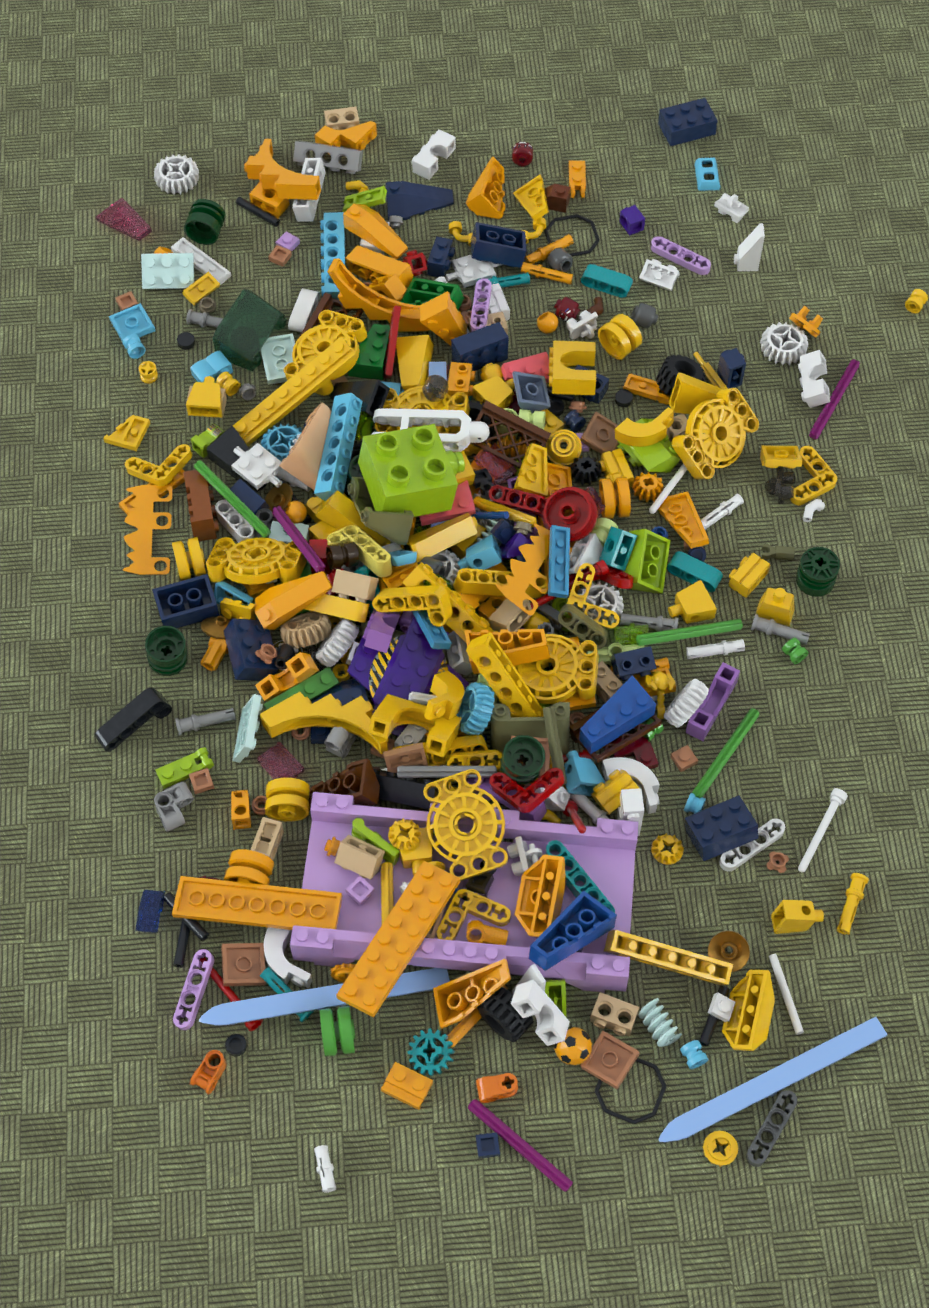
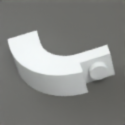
M624 757L602 760L601 769L605 782L610 779L608 776L617 769L625 770L637 786L642 789V796L648 814L656 812L657 805H659L657 793L660 784L654 773L647 766L636 760Z
M268 928L264 938V953L268 967L286 985L291 979V982L296 986L302 987L303 985L309 988L312 983L311 974L294 966L284 956L285 948L291 939L292 930Z

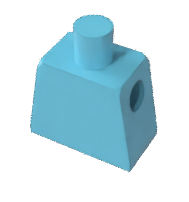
M490 535L466 549V557L458 561L460 569L485 570L501 563V549L494 536Z
M576 750L566 754L568 761L564 764L567 779V784L565 785L568 793L591 796L594 792L593 788L597 784L605 783L595 763L589 758L579 757Z

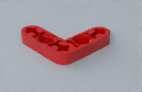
M607 565L609 568L608 574L604 576L596 575L593 578V581L600 579L621 589L633 587L632 575ZM587 567L585 570H581V572L586 573L590 568ZM577 573L569 574V581L575 579Z
M559 768L549 769L526 789L501 772L494 773L489 779L491 789L522 813L531 812L565 782L563 771ZM538 788H545L542 793L535 792ZM510 790H517L514 795H507Z

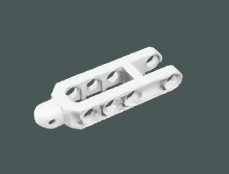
M380 408L374 411L373 416L374 423L401 426L400 430L412 427V425L424 426L435 424V426H444V428H448V426H461L457 434L438 433L445 451L461 452L470 443L485 441L490 434L486 423L471 421V418L463 410ZM373 432L372 434H378V433H384V432Z

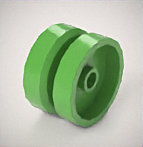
M350 1006L338 1008V1021H334L331 1008L320 1010L325 1057L337 1054V1041H340L341 1050L344 1054L355 1053V1030L353 1019H351Z

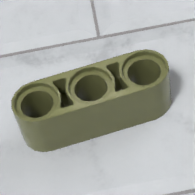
M566 604L561 608L558 615L561 625L583 641H594L597 649L605 646L608 632L604 627L574 605ZM569 612L572 618H566L563 613ZM579 624H586L588 628L581 629ZM600 635L603 637V640L598 641L594 636Z

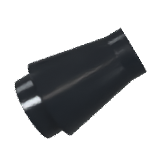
M283 644L277 648L276 667L284 669L286 667L285 663L295 656L292 646Z

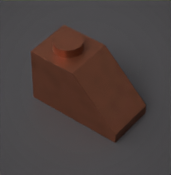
M552 184L546 187L545 194L548 209L566 213L570 201L571 187L559 184Z

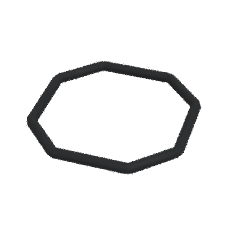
M579 214L554 218L546 227L544 232L548 244H551L548 230L555 221L579 218L591 224L596 241L589 250L569 253L571 256L591 253L600 240L594 222Z
M637 1058L636 1062L653 1068L662 1085L652 1113L633 1120L606 1108L599 1092L603 1081L599 1079L595 1088L596 1096L605 1113L632 1124L654 1117L666 1090V1084L658 1067L640 1058Z

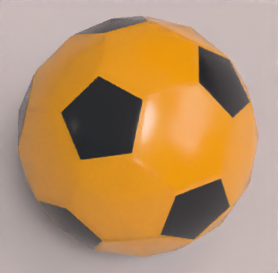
M572 1026L568 1027L565 1041L554 1044V1049L557 1057L562 1062L568 1065H578L589 1058L592 1051V1042L586 1031Z

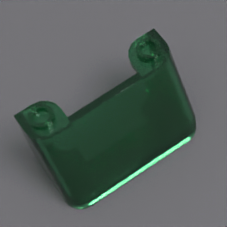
M243 289L213 335L215 352L221 351L230 363L253 372L256 366H259L261 363L260 349L274 329L279 331L285 327L287 321L285 315L254 292Z

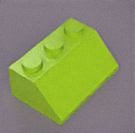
M641 418L636 423H648L654 419ZM668 435L660 442L650 446H629L648 472L670 473L681 460L673 449Z
M647 529L629 531V533L638 535L626 569L623 571L633 576V587L630 589L663 594L671 540Z

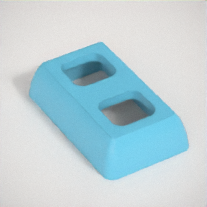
M698 158L694 164L698 190H720L716 159ZM702 164H712L713 167H703ZM704 174H713L714 180H705Z
M398 550L389 552L392 566L415 563L417 558V551Z
M224 581L215 584L214 596L217 604L220 605L224 598L239 601L242 599L248 605L253 603V597ZM225 590L233 594V598L227 596Z

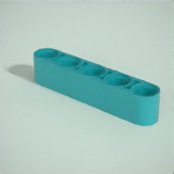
M550 841L546 846L545 855H552L551 851H558L559 854L553 856L564 857L565 866L572 868L569 871L565 870L566 886L577 898L585 891L615 913L613 905L560 841ZM581 881L585 885L577 886L575 882Z

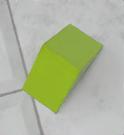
M565 979L546 980L545 993L567 1018Z

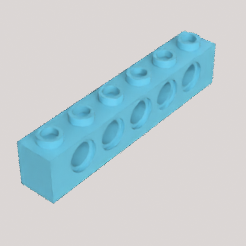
M344 212L324 213V220H320L321 230H324V233H321V243H324V246H321V256H324V259H321V270H324V272H321V282L324 283V286H321V294L323 296L324 293H329L336 300H339L338 295L340 291L327 271L333 259L340 258L346 266Z
M353 393L334 397L314 494L324 501L337 490L344 494L363 402Z

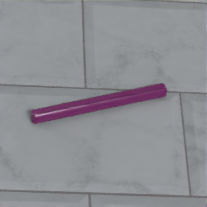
M855 359L850 361L830 396V402L826 403L809 434L810 438L816 440L820 436L859 368V361Z
M280 506L274 507L272 514L317 573L325 571V564Z
M477 1099L470 1102L468 1109L494 1132H497L502 1139L564 1192L569 1190L573 1182Z

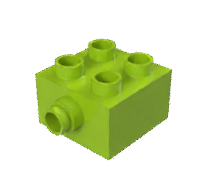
M435 424L363 436L358 460L375 511L404 513V510L412 511L414 517L451 510L458 487L455 476L465 469L464 458L460 451H445Z

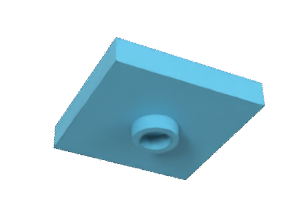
M141 303L109 316L122 342L130 334H137L140 338L156 331Z

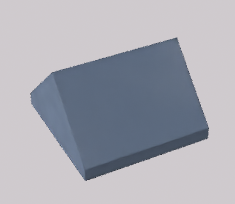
M516 371L512 373L517 401L521 409L530 410L531 413H534V411H542L551 407L545 376Z

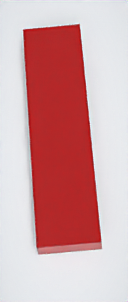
M396 305L392 309L383 376L387 379L392 377L401 306Z

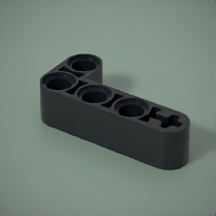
M153 687L147 688L101 726L94 736L105 751H112L153 716L159 719L168 716L172 711V707L159 691Z

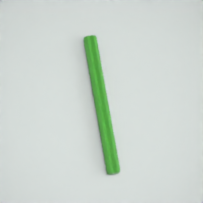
M201 460L194 464V468L262 537L266 538L270 535L271 531Z
M741 619L640 634L637 635L636 642L638 646L737 631L742 629L743 623Z
M751 708L693 790L692 793L696 797L702 798L759 717L758 710Z

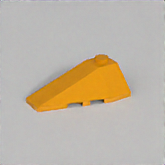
M494 156L490 159L470 191L466 204L478 216L501 219L505 211V203L503 202L505 191L502 190V185L505 183L504 167Z
M353 204L343 213L345 229L395 259H399L408 250V246L383 217L370 207L362 204Z
M324 571L270 587L255 598V614L264 629L275 630L332 589V585Z
M502 959L433 988L440 1028H445L461 1021L511 980L507 959Z

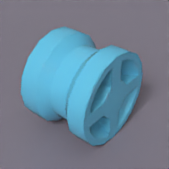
M691 793L684 811L687 813L693 812L694 814L702 811L706 799L703 797L698 798L695 794Z

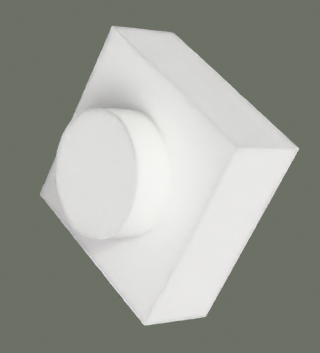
M715 993L708 1013L724 1022L730 1021L735 1001L720 993Z

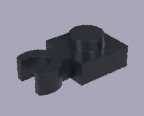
M486 468L474 471L475 479L473 486L475 489L480 488V493L483 496L485 495V490H490L494 486L492 477Z
M482 860L480 863L481 869H483L485 866L484 860ZM497 869L469 878L466 884L467 890L486 895L494 881L493 874Z

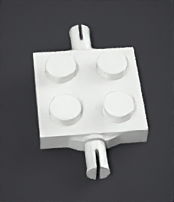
M471 255L452 260L455 272L446 274V280L458 279L464 288L475 285L478 278L489 279L492 276H496L493 268L502 266V264L472 259Z
M259 443L246 452L239 446L234 448L233 452L240 458L231 466L232 470L257 490L269 482L273 483L277 488L279 485L281 486L282 481L276 477V474L282 469L279 466L281 464L279 459Z

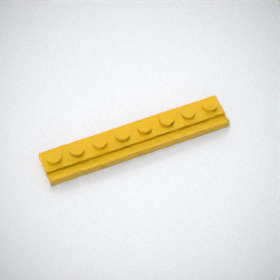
M341 336L236 422L233 427L246 445L250 446L266 433L268 429L277 424L358 356Z

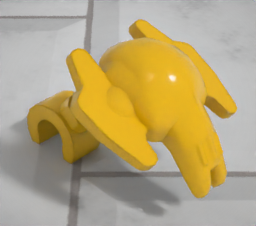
M656 670L652 672V677L649 675L645 676V682L647 687L657 691L655 710H657V717L659 719H665L664 690L667 687L673 690L676 682L669 673L666 675Z

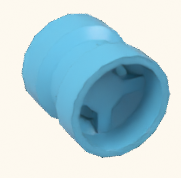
M130 334L123 339V345L131 358L137 359L144 355L146 350L137 334Z
M699 1040L691 1041L680 1048L682 1055L687 1057L689 1069L700 1067L709 1060L707 1055L701 1051L702 1045Z

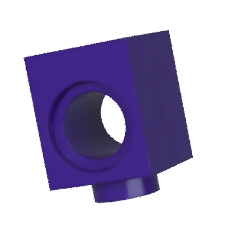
M636 205L620 211L619 222L630 236L644 230L645 217Z

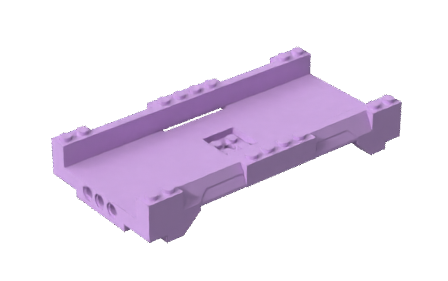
M313 792L310 809L312 824L302 889L342 893L343 897L337 929L293 925L290 942L293 960L314 962V965L335 967L337 964L342 965V963L355 962V960L361 958L381 927V866L379 872L372 879L364 878L375 888V892L360 906L345 890L360 875L351 870L343 869L340 865L334 863L336 855L326 856L327 851H324L327 840H332L334 836L336 840L341 842L346 836H352L353 820L361 818L364 820V825L367 828L379 833L385 841L390 843L388 839L389 827L395 821H400L403 818L405 820L412 819L414 823L418 824L419 828H425L429 811L354 804V796ZM494 809L497 820H501L499 810ZM502 809L505 819L503 838L514 839L513 843H516L515 838L521 836L522 840L527 842V845L534 843L535 848L542 849L543 855H545L546 846L550 841H560L613 905L617 917L615 927L612 930H619L630 934L635 850L638 838L637 821L597 818L596 826L585 825L586 832L579 833L575 824L519 820L520 811ZM435 812L432 814L430 825L434 823ZM470 818L461 819L458 824L459 830L469 833L474 825L473 820ZM502 825L498 826L497 838L500 836ZM433 835V840L436 842L437 838ZM501 842L499 848H503L508 854L507 846L513 843ZM442 845L439 846L440 851L448 856L449 852ZM433 847L432 861L445 863L444 871L450 873V866L453 862L441 856ZM551 851V852H550L552 855H558V854H559L558 851ZM497 852L493 855V861L496 863L503 862L505 858L502 852ZM508 854L507 864L498 868L493 874L494 881L487 894L476 893L509 908L511 919L506 926L494 925L468 913L455 940H444L449 936L451 927L448 925L446 933H442V938L444 939H437V932L434 939L424 938L408 965L476 971L502 959H507L510 974L523 976L530 966L535 964L529 959L530 945L538 937L529 936L515 916L522 875L516 876L512 871L511 865L519 862L520 857L511 858ZM400 856L398 862L393 866L394 906L402 895L399 886L403 882H410L414 877L412 868H403ZM476 859L474 861L475 869H481L480 863L483 859ZM456 866L454 874L458 877L464 875V866ZM565 866L566 871L572 869L570 866ZM469 879L460 881L457 891L467 889L466 884ZM581 881L575 882L577 886L585 885ZM566 885L561 913L576 899ZM454 895L451 896V898H450L449 901L447 902L446 907H445V910H444L443 915H442V918H441V921H442V919H443V917H444V915H445V913H446V911H447V909H448V907H449V905H450V903H451V901H452ZM460 898V905H459V908H461V909H462V904H463V902L465 901V900H463L462 898ZM480 903L476 907L479 912H486L488 910V906L485 903ZM492 907L491 914H490L489 916H492V912L494 913V908H493V907ZM502 912L500 915L497 914L498 919L500 920L502 919V917H505L504 912ZM451 913L449 915V919L453 922H457L461 918L458 913ZM473 920H479L484 925L509 931L506 945L468 942L466 938L468 923ZM474 929L470 933L472 935H479L481 931ZM607 932L583 947L582 953L575 952L546 971L538 965L536 966L544 978L565 979L566 983L583 991L604 992L605 990L626 992L629 979L630 957L604 952Z

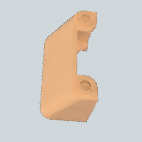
M323 402L308 416L305 421L306 426L290 449L288 456L279 465L314 491L331 416L330 408Z

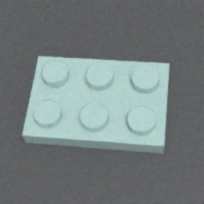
M194 253L141 254L142 289H186L195 282Z
M293 333L258 339L268 385L288 381L284 373V367L288 363L293 362L292 351L295 345Z
M254 694L242 708L233 755L234 762L240 763L245 757H248L249 752L254 750L257 740L254 736L260 724L257 719L263 707V704L260 703L262 697L260 695Z

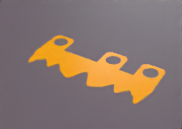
M140 485L127 488V491L132 492L136 496L134 500L129 502V505L136 507V509L127 515L124 522L136 527L138 530L124 536L125 542L134 551L127 554V557L133 563L130 567L122 570L139 575H166L170 572V559L167 557H152L153 529H169L172 516L168 512H153L154 502L171 501L173 488L170 485ZM166 488L169 491L168 497H158V490ZM159 516H166L168 518V523L165 526H159L156 523V519ZM157 561H164L167 567L163 571H157L154 567Z
M535 523L534 526L538 530L539 536H530L534 544H524L518 547L526 562L511 559L510 568L513 576L505 575L508 585L495 584L508 600L530 616L535 613L538 603L525 593L529 584L542 594H546L548 591V578L538 570L549 554L550 530ZM536 579H544L547 583L546 588H539L536 584ZM525 599L533 603L534 607L532 610H526L523 607Z

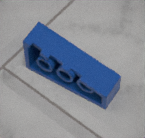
M632 675L580 728L579 740L588 752L592 754L655 715L656 703Z
M583 891L530 945L529 959L544 971L548 970L614 929L617 914Z

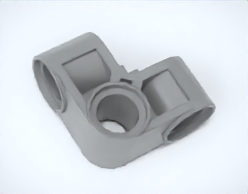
M333 727L324 742L326 751L344 759L348 755L357 735L348 732L342 727Z
M185 782L177 783L173 787L157 793L154 798L156 811L166 832L185 824L180 808L189 805L195 800ZM162 802H167V803H168L167 805H164V806L160 805Z

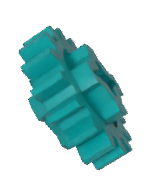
M431 1028L428 1029L427 1034L421 1030L420 1037L413 1036L416 1040L415 1043L409 1042V1045L413 1048L407 1051V1054L413 1056L409 1062L411 1064L416 1063L414 1069L417 1071L421 1068L422 1075H425L427 1071L430 1076L434 1075V1071L442 1074V1067L447 1070L449 1068L446 1064L447 1061L453 1062V1059L449 1057L450 1054L455 1053L453 1049H449L453 1043L452 1041L446 1042L448 1036L446 1034L441 1036V1031L438 1029L435 1034ZM435 1039L440 1040L444 1047L437 1046ZM433 1048L435 1053H432L430 1057L427 1052ZM418 1057L425 1058L427 1066L423 1065ZM441 1057H443V1059L437 1064V1061Z

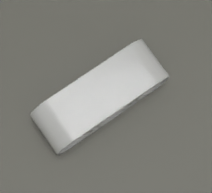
M301 289L289 319L288 330L302 333L319 303L320 292Z
M220 500L216 503L215 509L218 521L238 543L254 538V528L227 500Z

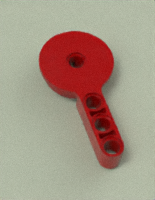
M500 485L492 486L488 493L489 498L495 503L540 516L544 527L550 530L552 525L570 528V542L579 541L590 534L598 518V510L594 499L588 492L577 487L561 488L548 498ZM498 492H502V496L499 499H495V495ZM520 496L517 503H512L514 497ZM534 500L537 501L536 506L530 508V503ZM568 509H572L574 512L570 516H564L565 511Z

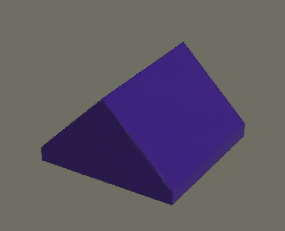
M521 533L514 534L505 545L503 543L500 545L502 561L522 555L518 548L519 546L534 543Z

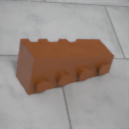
M197 470L185 471L184 480L193 535L198 537V541L217 539L216 531H219L218 520H214L213 517L217 516L215 505H211V501H214L213 490H209V486L212 485Z

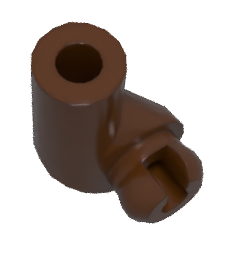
M596 297L594 299L595 305L591 306L587 311L591 314L596 312L599 316L604 311L603 298Z

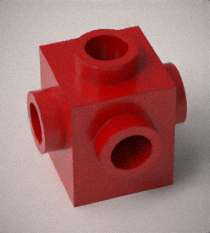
M412 250L406 252L407 255L402 257V262H406L411 266L413 276L420 275L422 271L428 270L426 266L427 259L422 252Z

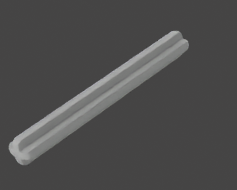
M398 766L397 776L398 778H445L474 769L480 773L481 778H490L494 773H497L496 766ZM471 774V775H469L467 778H478V777H477L475 774Z

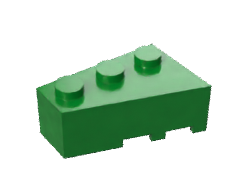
M413 277L401 302L422 305L448 291L458 311L464 296L459 285Z
M372 325L367 333V338L359 345V357L356 364L348 371V376L383 380L390 325Z

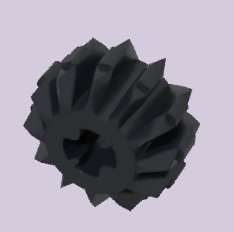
M581 454L580 459L575 458L574 463L570 467L571 477L575 478L576 483L581 481L582 486L585 483L591 485L592 481L597 482L598 477L601 475L600 462H597L596 457L591 459L590 455L584 457Z

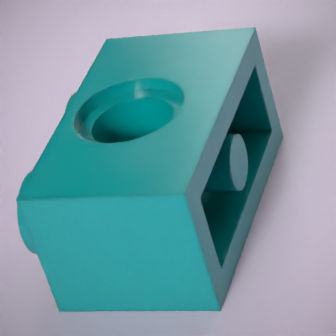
M611 526L599 561L604 560L607 565L625 571L638 535Z

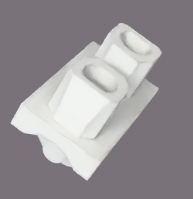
M724 193L714 204L720 214L732 216L731 219L735 223H738L749 211L748 206L738 201L736 194L729 196Z
M585 310L579 315L580 321L577 322L574 318L567 320L566 327L570 331L569 338L572 341L580 336L582 338L585 336L589 339L595 336L594 331L597 330L596 318L598 314L596 312L591 314Z
M521 836L515 838L516 843L507 846L508 854L511 858L520 857L519 862L511 865L512 871L516 876L522 875L532 866V862L533 864L536 863L538 858L543 855L542 849L535 848L534 843L527 845V842L523 841Z

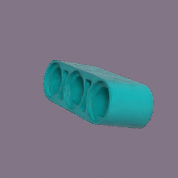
M589 264L581 277V282L584 286L620 298L627 296L633 284L630 276L594 264Z
M681 551L675 552L667 565V570L672 575L691 584L702 580L708 592H714L723 578L722 572L717 568Z

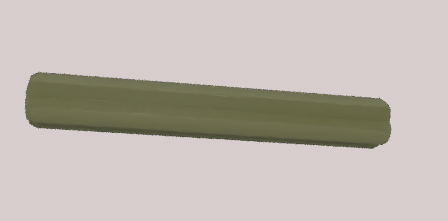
M552 706L543 708L552 768H559L563 771L565 778L563 785L567 784L555 708Z

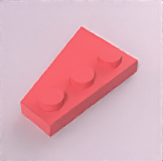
M547 351L503 363L501 370L505 382L511 378L513 379L512 373L516 371L545 376L546 383H549V357Z
M468 480L458 485L451 510L419 516L421 526L451 520L465 513L470 515L476 514Z

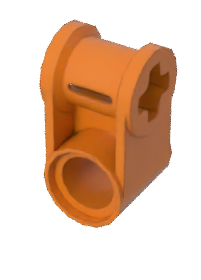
M218 1050L209 1051L199 1068L194 1072L190 1084L193 1086L197 1085L206 1090L207 1094H211L227 1066L223 1054ZM213 1059H221L217 1066L211 1065Z
M511 1073L486 1076L476 1080L480 1103H489L512 1097L518 1091L517 1078ZM505 1082L510 1083V1089H507V1087L505 1086Z

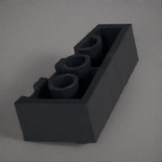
M372 766L380 785L378 799L430 809V803L432 802L425 798L423 793L424 787L428 783L441 778H398L397 773L380 770L379 767ZM435 787L428 791L430 798H435L439 794V790Z

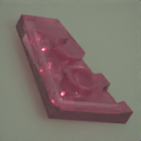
M120 198L96 216L97 221L138 241L152 232L151 227L123 198Z

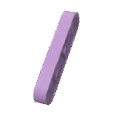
M654 237L652 239L651 250L654 253L699 275H706L710 272L711 262L707 258L663 237ZM670 250H675V251H677L678 253H677V254H671V253H669V251H670ZM690 257L692 261H685L684 258Z
M485 278L476 282L470 320L471 332L487 326L492 285L491 281ZM485 298L486 301L479 302L478 299ZM477 311H483V312H485V313L482 314V315H477V314H476Z
M206 949L197 951L193 957L173 1016L174 1024L181 1030H188L193 1026L214 965V956ZM206 955L208 961H204L202 964L200 958H204ZM197 974L202 975L201 983L194 985L192 983L193 977ZM194 994L196 997L195 1002L187 1005L185 1002L186 997ZM187 1017V1022H183L182 1024L179 1021L180 1018Z

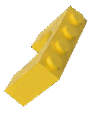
M553 341V347H549V387H552V394L595 395L596 370L568 368L569 366L577 365L595 366V342Z
M387 694L371 716L368 733L387 739L394 728L399 725H418L429 731L425 752L444 758L459 733L462 718L455 716L448 720L442 716L429 721L424 717L427 706Z

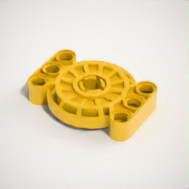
M331 310L322 311L318 316L321 325L307 330L296 341L292 351L293 362L288 363L284 367L287 380L341 336L359 357L360 349L358 342H362L367 338V331L363 321ZM358 357L314 393L324 396L329 395L333 391L331 380L337 379L350 371L356 364Z
M433 386L413 387L402 392L399 396L394 389L390 388L383 408L463 410L468 416L470 411L468 397L464 392H457L450 397L445 391ZM375 422L376 432L400 430L401 427ZM412 425V427L408 428L419 427L423 425ZM436 426L438 433L457 434L461 426H448V428Z
M737 388L721 389L717 393V399L703 401L693 409L687 420L685 435H676L672 439V447L694 479H711L714 476L715 468L727 467L737 460L744 448L746 433L756 432L759 428V421Z
M223 537L216 541L206 561L208 578L211 582H220L228 578L241 584L258 585L274 581L278 578L282 583L299 579L307 559L293 541L286 544L272 538L262 537L247 539L235 544L231 538Z
M545 634L550 658L514 666L537 701L541 704H555L565 701L576 692H578L581 698L586 700L593 698L596 694L599 655L597 645L592 640H586L578 646L571 639L562 635ZM549 663H552V667H554V669L551 671H544L546 667H549ZM586 668H591L590 671H584ZM584 686H590L588 689H583Z
M474 769L428 783L423 790L425 798L433 803L427 816L426 828L428 838L441 856L453 862L450 866V874L455 875L454 869L456 866H464L465 873L459 877L460 881L501 868L508 862L507 852L503 848H499L505 833L503 811L491 794L479 788L482 778L480 773ZM475 774L478 777V781L472 785L468 784L467 777ZM456 781L458 783L457 790L449 791L447 789L448 783ZM437 788L439 790L437 797L430 798L428 796L429 789ZM483 795L489 797L494 803L490 804L483 798ZM498 808L501 820H497L494 809ZM435 812L434 823L430 825L432 814ZM463 818H470L474 822L473 828L469 833L459 830L458 824ZM502 825L500 836L497 838L498 826ZM431 830H434L437 838L436 842L432 838ZM442 845L449 852L448 856L441 852L438 847ZM497 852H502L505 856L501 863L493 861V855ZM476 859H483L485 861L483 869L477 870L474 868L473 864Z

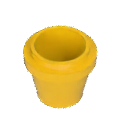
M562 429L555 431L550 435L546 443L547 456L554 464L571 465L574 463L575 458H579L581 455L582 444L579 437L570 430ZM563 442L567 444L565 449L560 447V444Z

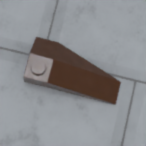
M366 758L351 762L346 765L347 769L340 773L337 771L332 774L333 777L326 782L320 781L310 788V798L308 799L309 811L311 809L313 792L354 796V804L377 805L380 785L370 760Z

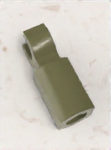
M762 545V550L768 551V553H762V559L768 560L771 557L774 559L794 560L795 547Z

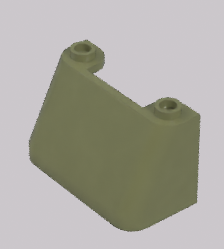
M352 477V481L348 485V494L351 495L361 517V522L366 527L397 545H406L414 517L412 511L404 510V513L375 511L364 478Z
M559 702L552 705V707L555 708L562 755H566L569 752L570 702ZM493 704L495 707L490 717V750H498L503 754L506 744L511 740V736L528 735L531 737L547 738L544 717H511L508 706L505 704Z

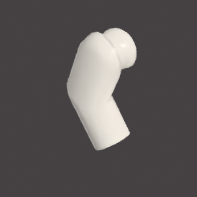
M815 499L806 505L803 521L811 522L813 512L815 510L821 511L825 508L824 502L820 499Z

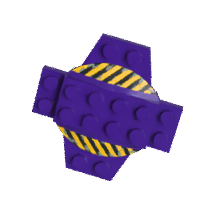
M413 617L406 634L391 639L387 653L365 647L366 639H363L362 636L347 670V673L370 691L371 700L375 705L372 715L387 694L408 700L409 693L412 691L434 695L430 692L434 675L447 670L462 682L465 691L469 685L462 676L447 664L442 649L431 648L415 617ZM408 724L395 727L391 734L399 737Z

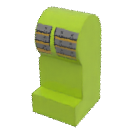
M216 424L210 425L199 436L195 435L191 438L192 449L205 458L208 455L207 447L225 431Z

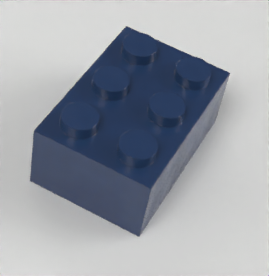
M706 98L660 109L658 125L670 146L715 135L718 122Z
M479 222L475 223L471 237L472 259L522 268L527 251L525 231Z
M497 322L451 339L452 362L471 363L472 371H477L488 363H501L508 359L509 337L501 323Z
M208 574L152 589L163 626L180 628L201 622L209 617L219 616L218 606Z
M232 619L225 628L224 635L235 680L261 681L269 674L275 675L279 670L275 665L276 658L272 659L271 664H266L255 654L256 650H260L262 644H271L273 646L270 630L264 629L259 620Z
M739 795L685 818L686 833L703 861L758 839V824Z

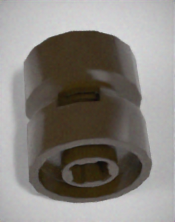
M353 541L342 543V546L339 544L327 545L326 559L329 568L332 570L339 569L343 565L346 567L357 566L359 563V553L356 543Z

